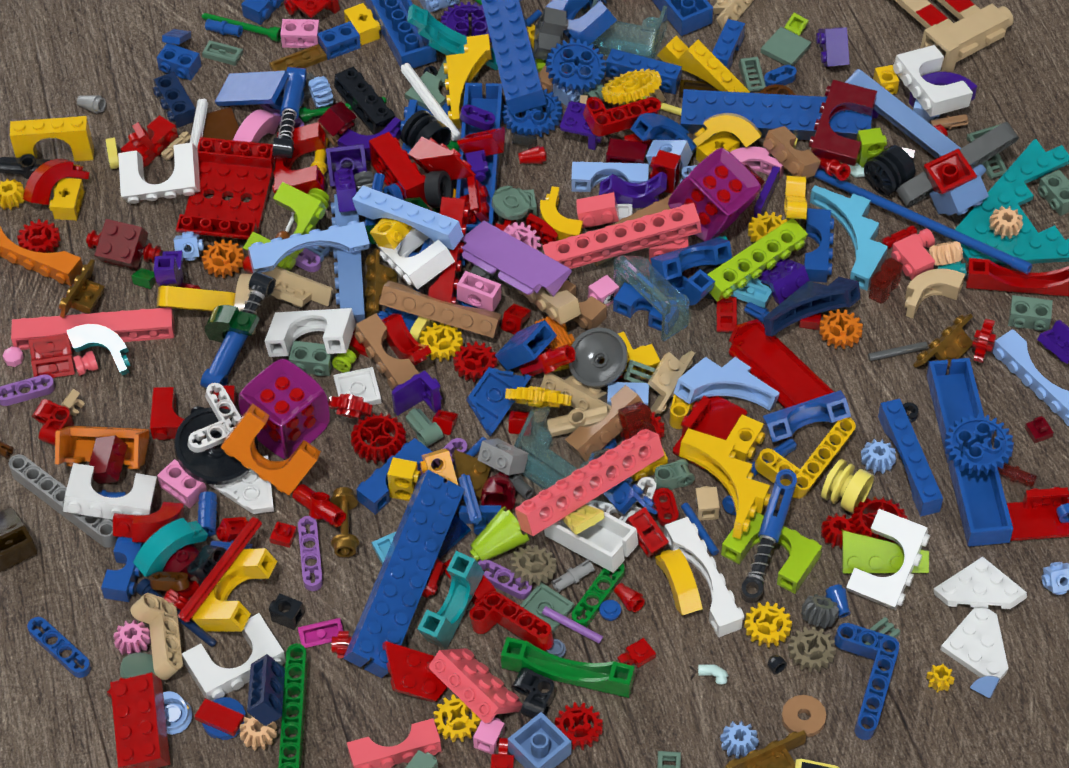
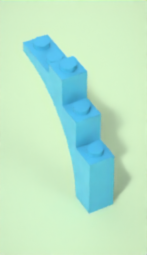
M814 185L811 190L810 203L822 209L831 210V215L843 225L851 237L856 261L852 268L850 279L859 281V287L868 291L886 259L888 250L887 245L874 241L878 235L879 223L866 218L869 213L871 200L856 194H852L851 198H847Z

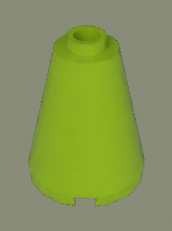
M504 506L470 544L471 550L469 552L476 561L479 559L480 561L489 560L525 544L530 539L527 533L522 534L518 520Z

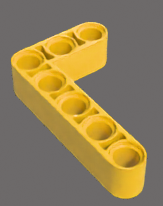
M849 417L837 421L801 469L770 448L763 449L755 461V469L773 483H775L776 475L779 471L784 469L793 471L797 477L793 497L797 499L803 498L849 440L855 430V422ZM782 479L780 481L781 484L784 486H788L791 484V482L788 479Z

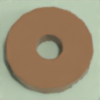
M798 695L789 699L783 706L782 722L788 732L805 730L807 737H813L824 728L826 721L825 707L816 698L808 695ZM807 713L810 718L808 720H801L798 714Z

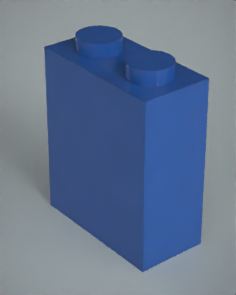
M543 320L518 331L495 356L508 371L535 360L557 335L549 324Z

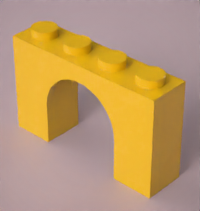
M87 116L10 121V139L16 158H20L25 154H32L37 159L36 143L46 138H57L67 142L72 149L75 162L90 161L94 158V145Z
M266 548L243 549L192 619L204 631L242 632L251 613L240 601H227V598L237 585L246 580L269 579L277 560Z

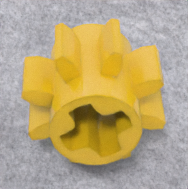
M944 664L937 667L932 665L931 672H927L926 679L930 680L928 687H933L936 692L944 689L948 691L949 684H953L955 679L951 676L952 669H948Z

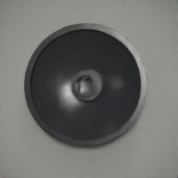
M211 407L197 410L182 421L176 432L174 451L179 465L189 476L206 484L224 485L244 477L251 469L244 467L235 457L227 455L220 448L222 444L199 453L193 452L188 448V438L191 433L219 422ZM219 408V411L223 414L230 412L229 409ZM231 418V419H230V420H231V427H230V428L235 427V426L233 425V423H232V418ZM217 430L210 432L213 438H220L222 436ZM256 436V437H255V446H256V449H257V451H258V439H257V436ZM194 439L193 443H198V445H201V441H197L196 439Z

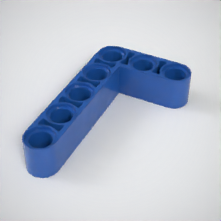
M842 623L839 625L834 638L835 645L841 650L874 660L854 730L858 738L868 740L873 737L879 722L898 655L899 642L892 636L851 623ZM842 634H845L850 638H844L842 637ZM862 641H867L871 645H866ZM884 648H889L892 652H887ZM878 667H884L887 671H882ZM873 686H879L882 690H876ZM867 705H873L876 709H870ZM861 724L869 725L870 729L864 728Z

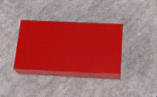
M206 698L194 716L195 720L232 736H235L240 724L244 721L243 714Z

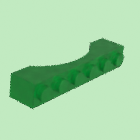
M506 637L501 653L502 669L519 672L521 668H528L554 681L627 698L630 696L634 682L635 666L615 661L606 663L573 661L545 652L528 641Z

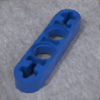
M34 617L28 622L27 627L31 637L77 678H83L90 673L91 665L88 658L44 618ZM34 627H42L44 634L42 635V632L39 629H34ZM50 637L58 638L55 644L49 645L46 643ZM64 650L72 651L69 657L63 658L60 656ZM76 660L81 666L84 665V668H77L74 661Z

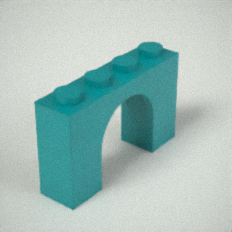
M458 551L455 552L447 568V572L451 576V585L442 607L437 613L426 610L417 628L428 642L446 650L484 575V571L476 559Z

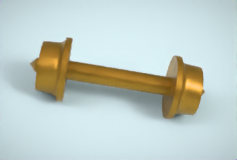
M340 487L334 490L330 502L346 513V520L340 526L341 534L331 539V546L334 548L337 556L350 557L356 553L359 539L349 534L348 510L357 506L358 499L353 489Z

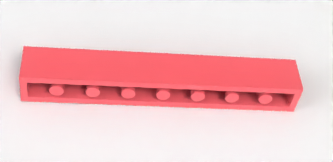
M172 307L91 314L82 313L66 315L65 318L60 316H43L38 318L12 319L11 329L13 346L19 347L20 350L30 349L29 338L67 333V330L84 324H96L107 327L114 331L123 342L174 338V315Z

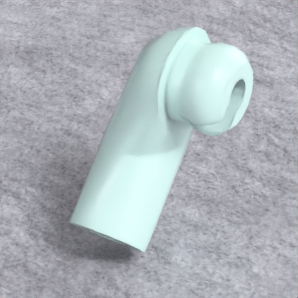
M856 163V166L849 165L851 169L850 174L853 177H865L864 167L862 168L858 163Z
M698 665V676H716L717 684L727 683L728 673L717 665Z

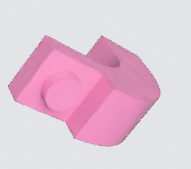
M256 110L243 121L233 140L258 143L268 133L275 135L281 117L266 110Z
M742 147L730 152L749 171H759L769 175L772 167L776 166L780 167L779 180L783 176L784 166L776 158L770 157L771 153L766 148Z

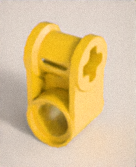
M674 394L670 407V426L675 429H682L681 422L686 415H690L695 401L688 404Z

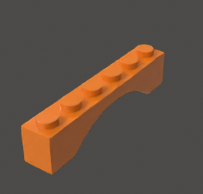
M0 226V257L7 259L11 263L19 264L27 270L36 271L44 277H50L61 284L69 286L74 284L77 275H81L83 268L81 257L66 251L41 253L24 249L8 239Z

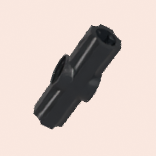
M25 154L20 158L0 157V173L22 174L24 178L29 179L31 174L40 165L50 161V159H36L32 154Z

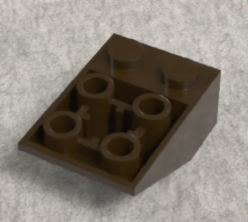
M12 507L0 512V572L37 554L32 537Z

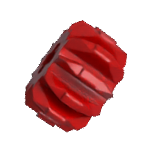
M836 513L834 518L828 515L826 521H823L821 526V538H825V544L831 543L832 549L835 546H839L842 550V530L856 533L854 529L857 526L851 524L853 518L846 519V514L839 517Z

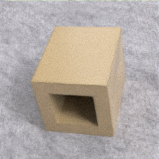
M703 486L696 488L695 505L699 521L719 519L720 506L717 487Z

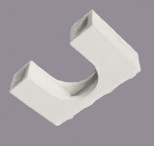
M935 45L898 54L893 65L894 72L900 77L904 85L907 86L914 98L918 100L930 117L969 107L973 94L964 81L940 86L931 84L921 77L922 75L941 70L944 56Z
M193 143L174 145L175 168L171 177L161 184H149L145 181L143 156L138 151L118 153L121 197L130 204L139 203V200L156 201L160 197L175 198L176 195L191 196L195 192H201L198 148Z
M412 228L395 249L379 246L378 248L380 249L379 255L382 260L387 262L391 269L395 270L400 278H403L409 286L412 284L416 289H419L454 263L455 260L447 247L439 240L421 253L408 257L429 238L419 230Z
M352 308L275 312L265 338L269 357L289 356L293 341L299 336L312 331L324 332L323 341L327 354L347 353L356 326Z
M73 463L65 493L63 512L113 520L114 513L128 515L150 514L156 486V476L136 473L130 493L123 497L109 498L98 494L91 486L94 466Z
M879 509L871 531L898 543L905 554L904 563L897 573L889 577H877L854 568L846 588L851 593L896 610L898 605L902 606L906 594L903 593L906 585L910 586L914 574H911L914 566L918 567L922 555L919 554L922 546H927L930 535L927 534V527Z
M259 613L248 619L242 631L244 638L252 649L250 658L243 665L230 669L217 666L211 660L202 644L182 653L184 665L206 699L213 701L224 697V695L233 690L242 688L244 684L249 682L251 664L266 654L280 665L286 663L283 649Z

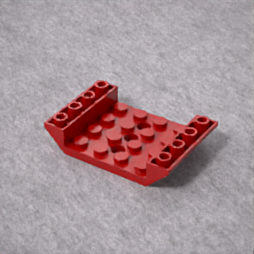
M200 137L197 148L201 192H195L194 195L189 196L185 214L179 215L176 232L192 231L194 234L249 239L252 232L259 234L274 171L273 144ZM207 194H214L211 198H205ZM225 196L233 197L230 200H224ZM244 198H251L249 202L242 201Z

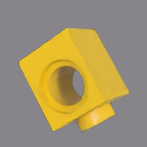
M893 65L875 68L873 80L891 94H897L899 79L893 70Z

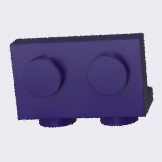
M1057 320L1053 328L1040 333L1037 340L1046 349L1052 351L1060 361L1068 364L1069 327L1061 320Z

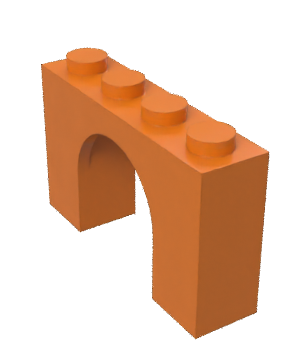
M252 403L225 438L220 448L227 455L239 460L244 467L256 472L261 479L272 483L278 491L290 495L318 460L321 451L303 440L294 453L286 460L271 461L264 458L256 449L255 437L266 424L270 415Z

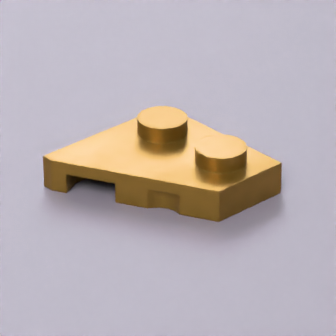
M454 450L452 459L455 460L456 478L459 479L462 474L470 475L477 501L479 502L482 487L487 480L491 466L477 460L478 458Z

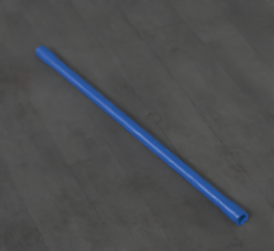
M819 168L815 176H813L848 193L863 196L871 200L870 203L960 242L1022 273L1029 274L1032 269V263L1011 256L850 182L838 180L836 176H830Z

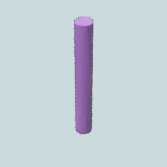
M547 606L542 611L543 615L600 644L603 638L602 635Z

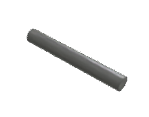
M926 341L868 353V360L874 361L927 349L928 346Z

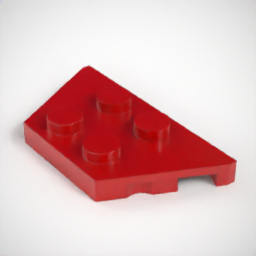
M385 641L382 647L386 651L388 659L386 664L391 675L392 690L429 702L437 701L447 686L429 669V665L435 656Z

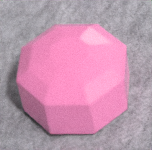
M11 346L3 353V359L7 366L16 367L24 359L23 352L19 347Z

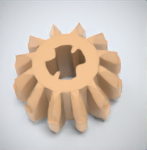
M1003 206L999 210L995 209L989 219L990 230H994V236L1000 234L1001 239L1005 236L1009 239L1013 235L1017 236L1023 226L1022 215H1018V209L1012 211L1010 206L1007 209Z
M957 241L941 243L929 248L930 255L935 260V266L951 264L963 259V249L960 242Z
M251 716L252 718L244 717V724H240L239 735L246 747L252 746V749L255 751L258 746H261L265 750V744H273V739L277 738V725L275 722L264 726L253 716Z

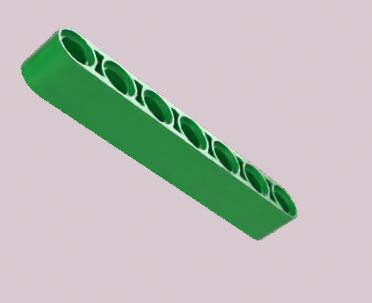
M298 643L290 645L286 651L278 768H301L308 660L305 647ZM292 714H297L296 717H289ZM290 734H296L294 737H288ZM289 754H295L293 757H286Z

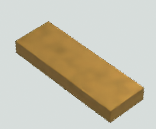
M320 44L272 61L269 65L272 71H287V67L307 68L327 60V55Z

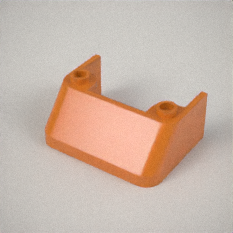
M68 426L56 431L55 464L66 462V466H73V463L90 462L96 438L116 435L128 445L123 463L128 465V469H140V466L145 464L150 430L92 426Z

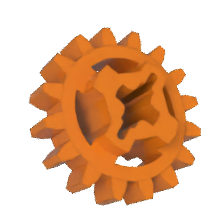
M222 239L219 244L217 241H214V246L208 245V250H203L202 262L204 270H207L209 275L214 272L216 278L219 274L222 275V278H225L226 274L233 276L232 272L239 273V267H243L245 259L243 249L239 248L238 243L233 245L232 240L225 243L224 239Z
M837 309L836 313L829 311V315H823V320H820L819 334L822 335V341L827 340L828 346L833 343L834 348H837L838 345H841L842 349H845L846 345L853 347V342L858 343L859 338L862 337L863 324L860 323V318H854L855 313L847 314V310H844L843 313L839 309Z

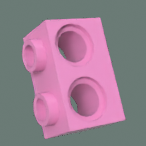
M282 19V48H309L319 44L317 33H320L319 20Z
M175 459L157 475L160 487L181 503H184L188 508H191L199 501V494L201 492L207 491L205 483L189 476Z

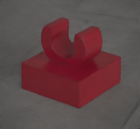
M1042 416L1034 418L1033 421L1025 424V429L1034 444L1053 437V430Z

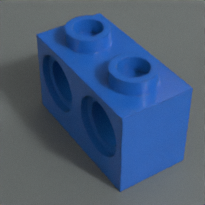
M351 21L317 33L318 43L327 55V60L361 48L360 35Z
M167 43L156 57L159 70L164 73L175 72L179 78L190 81L201 68L199 53Z

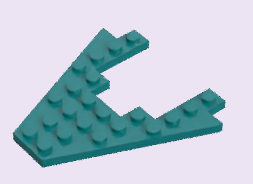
M1034 139L987 192L989 196L983 199V203L975 206L955 230L1032 264L1069 262V239L1065 240L1055 225L1038 233L1020 208V205L1033 200L1034 197L1026 183L1069 164V154L1063 145L1045 152L1037 139ZM1001 206L1005 209L1010 206L1012 211L1018 209V215H1022V229H1020L1017 236L1013 235L1011 239L1007 236L1001 239L1000 234L994 236V230H990L989 227L990 216L995 209L999 210ZM961 244L962 254L967 263L969 258L989 259L999 266L1007 265Z

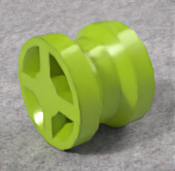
M348 349L347 353H337V357L333 359L332 365L340 372H349L352 368L351 364L356 361L357 357L353 351Z

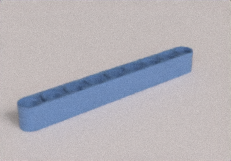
M857 69L845 82L877 91V99L873 109L936 159L956 149H961L860 69ZM982 164L973 168L976 175L982 176L986 172Z

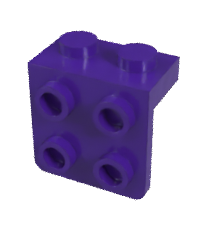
M570 101L561 121L560 130L588 136V149L596 150L597 144H601L603 136L599 137L591 132L583 116L585 104Z
M790 259L779 260L772 269L764 270L762 275L758 277L762 283L770 285L775 302L781 304L807 281H810L805 266Z
M424 370L412 376L405 383L397 385L392 391L394 413L398 416L421 401H424L434 413H437L438 410H441L442 400L439 382L435 378L432 379Z

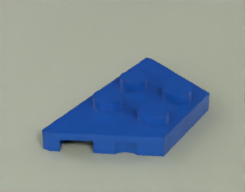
M488 367L466 401L489 436L493 434L515 402L514 400L505 399L506 389L525 387L531 378L530 375L519 376L514 375L511 371H500Z

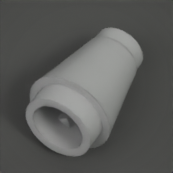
M80 95L77 98V105L97 114L105 110L106 101L100 95Z

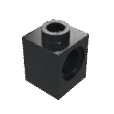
M279 593L276 600H273L269 606L271 621L295 630L304 615L303 602Z

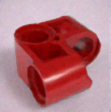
M43 399L32 415V418L44 424L39 432V440L54 446L56 431L74 425L67 407L47 399Z

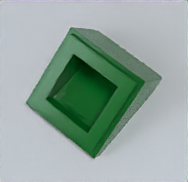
M141 268L132 275L133 284L144 288L152 289L156 282L154 272Z

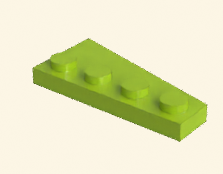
M842 530V573H852L854 568L867 573H897L902 567L905 554L899 544ZM921 549L919 553L922 555L918 567L914 566L911 573H929V551Z

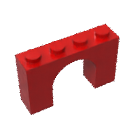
M319 122L294 128L292 132V139L294 140L293 157H274L275 170L273 174L275 180L272 186L274 194L277 192L282 182L306 194L313 188L324 191L325 177L317 165L299 170H291L294 161L301 155L326 148V132Z
M235 385L223 386L236 407L237 395ZM174 387L153 388L150 420L152 439H175L178 427L184 420L175 413L176 396ZM221 406V407H220V408L229 409L227 406Z

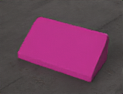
M340 618L297 627L301 645L305 648L332 642V636H337L339 631H343Z

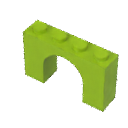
M284 182L281 183L273 197L279 206L297 215L298 225L293 234H309L310 231L315 230L317 222L325 214L326 207L322 201ZM252 232L243 248L248 253V247H251L253 243L263 242L264 244L271 242V240ZM304 248L286 256L278 263L277 267L288 271L292 269L296 263L297 256Z
M756 512L754 518L750 517L748 532H743L741 539L732 537V529L722 543L721 555L740 565L749 550L755 544L760 543L758 533L764 515ZM783 526L778 544L787 550L789 558L778 573L777 585L796 594L819 560L822 545L813 539L800 535L796 530Z

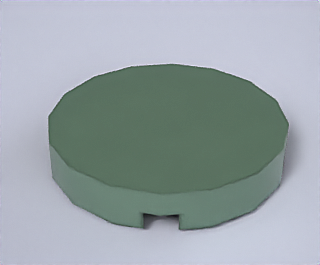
M513 186L500 187L492 197L493 210L500 217L508 220H517L526 216L530 208L528 195L520 188L515 189L512 188Z
M136 652L129 654L123 658L120 665V675L122 678H130L151 672L155 674L152 655Z

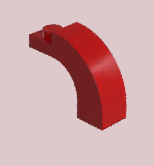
M67 159L47 161L40 165L29 177L23 199L31 203L49 205L51 190L57 181L65 177L88 179L90 172L83 170V166L75 165L74 162Z
M393 313L382 319V322L387 327L386 341L399 359H410L415 366L426 360L427 355L432 353L429 345L420 344L413 338L401 314Z
M163 502L157 512L149 515L114 513L113 536L132 538V542H146L163 526L177 519L184 518V503Z

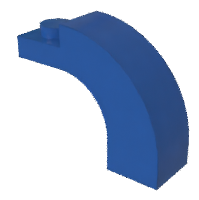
M655 113L641 114L631 127V130L642 141L650 139L687 140L692 153L694 154L696 151V144L688 136L690 132L677 122L663 115Z
M701 269L689 279L683 275L666 281L653 277L654 280L668 290L667 295L670 298L684 305L697 304L712 291L715 281Z

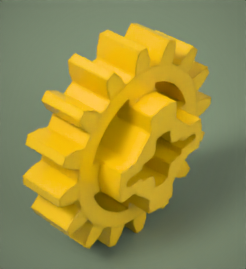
M765 212L764 216L758 213L757 218L752 217L751 223L748 225L750 241L757 242L788 220H782V215L775 216V212L771 215Z
M434 322L433 327L426 326V331H421L419 342L420 344L429 345L432 353L427 356L431 355V360L437 357L439 362H441L442 358H446L449 361V356L455 357V351H460V346L463 345L461 331L458 332V327L451 328V325H444L441 322L440 325H437Z
M768 601L765 606L758 603L757 609L751 607L750 613H746L744 622L746 635H751L752 642L758 640V646H761L763 643H766L767 648H770L771 643L778 646L779 640L785 642L786 636H790L792 621H789L790 614H785L784 607L778 609V603H775L773 606H770Z
M452 694V700L443 698L445 704H437L439 711H434L433 713L436 718L434 722L437 726L438 734L443 733L442 735L445 740L450 736L452 742H455L456 738H460V741L464 742V736H467L469 739L472 738L471 732H476L478 728L476 725L480 724L481 719L460 698L456 699L455 695ZM469 711L472 713L471 720L469 719ZM444 716L446 717V720H447V721H446V723H447L446 726H445V724L443 723V718H444Z

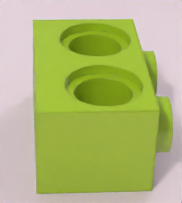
M881 128L858 131L857 141L861 142V150L857 163L863 168L867 161L879 155L884 150V146H887V139L882 134Z

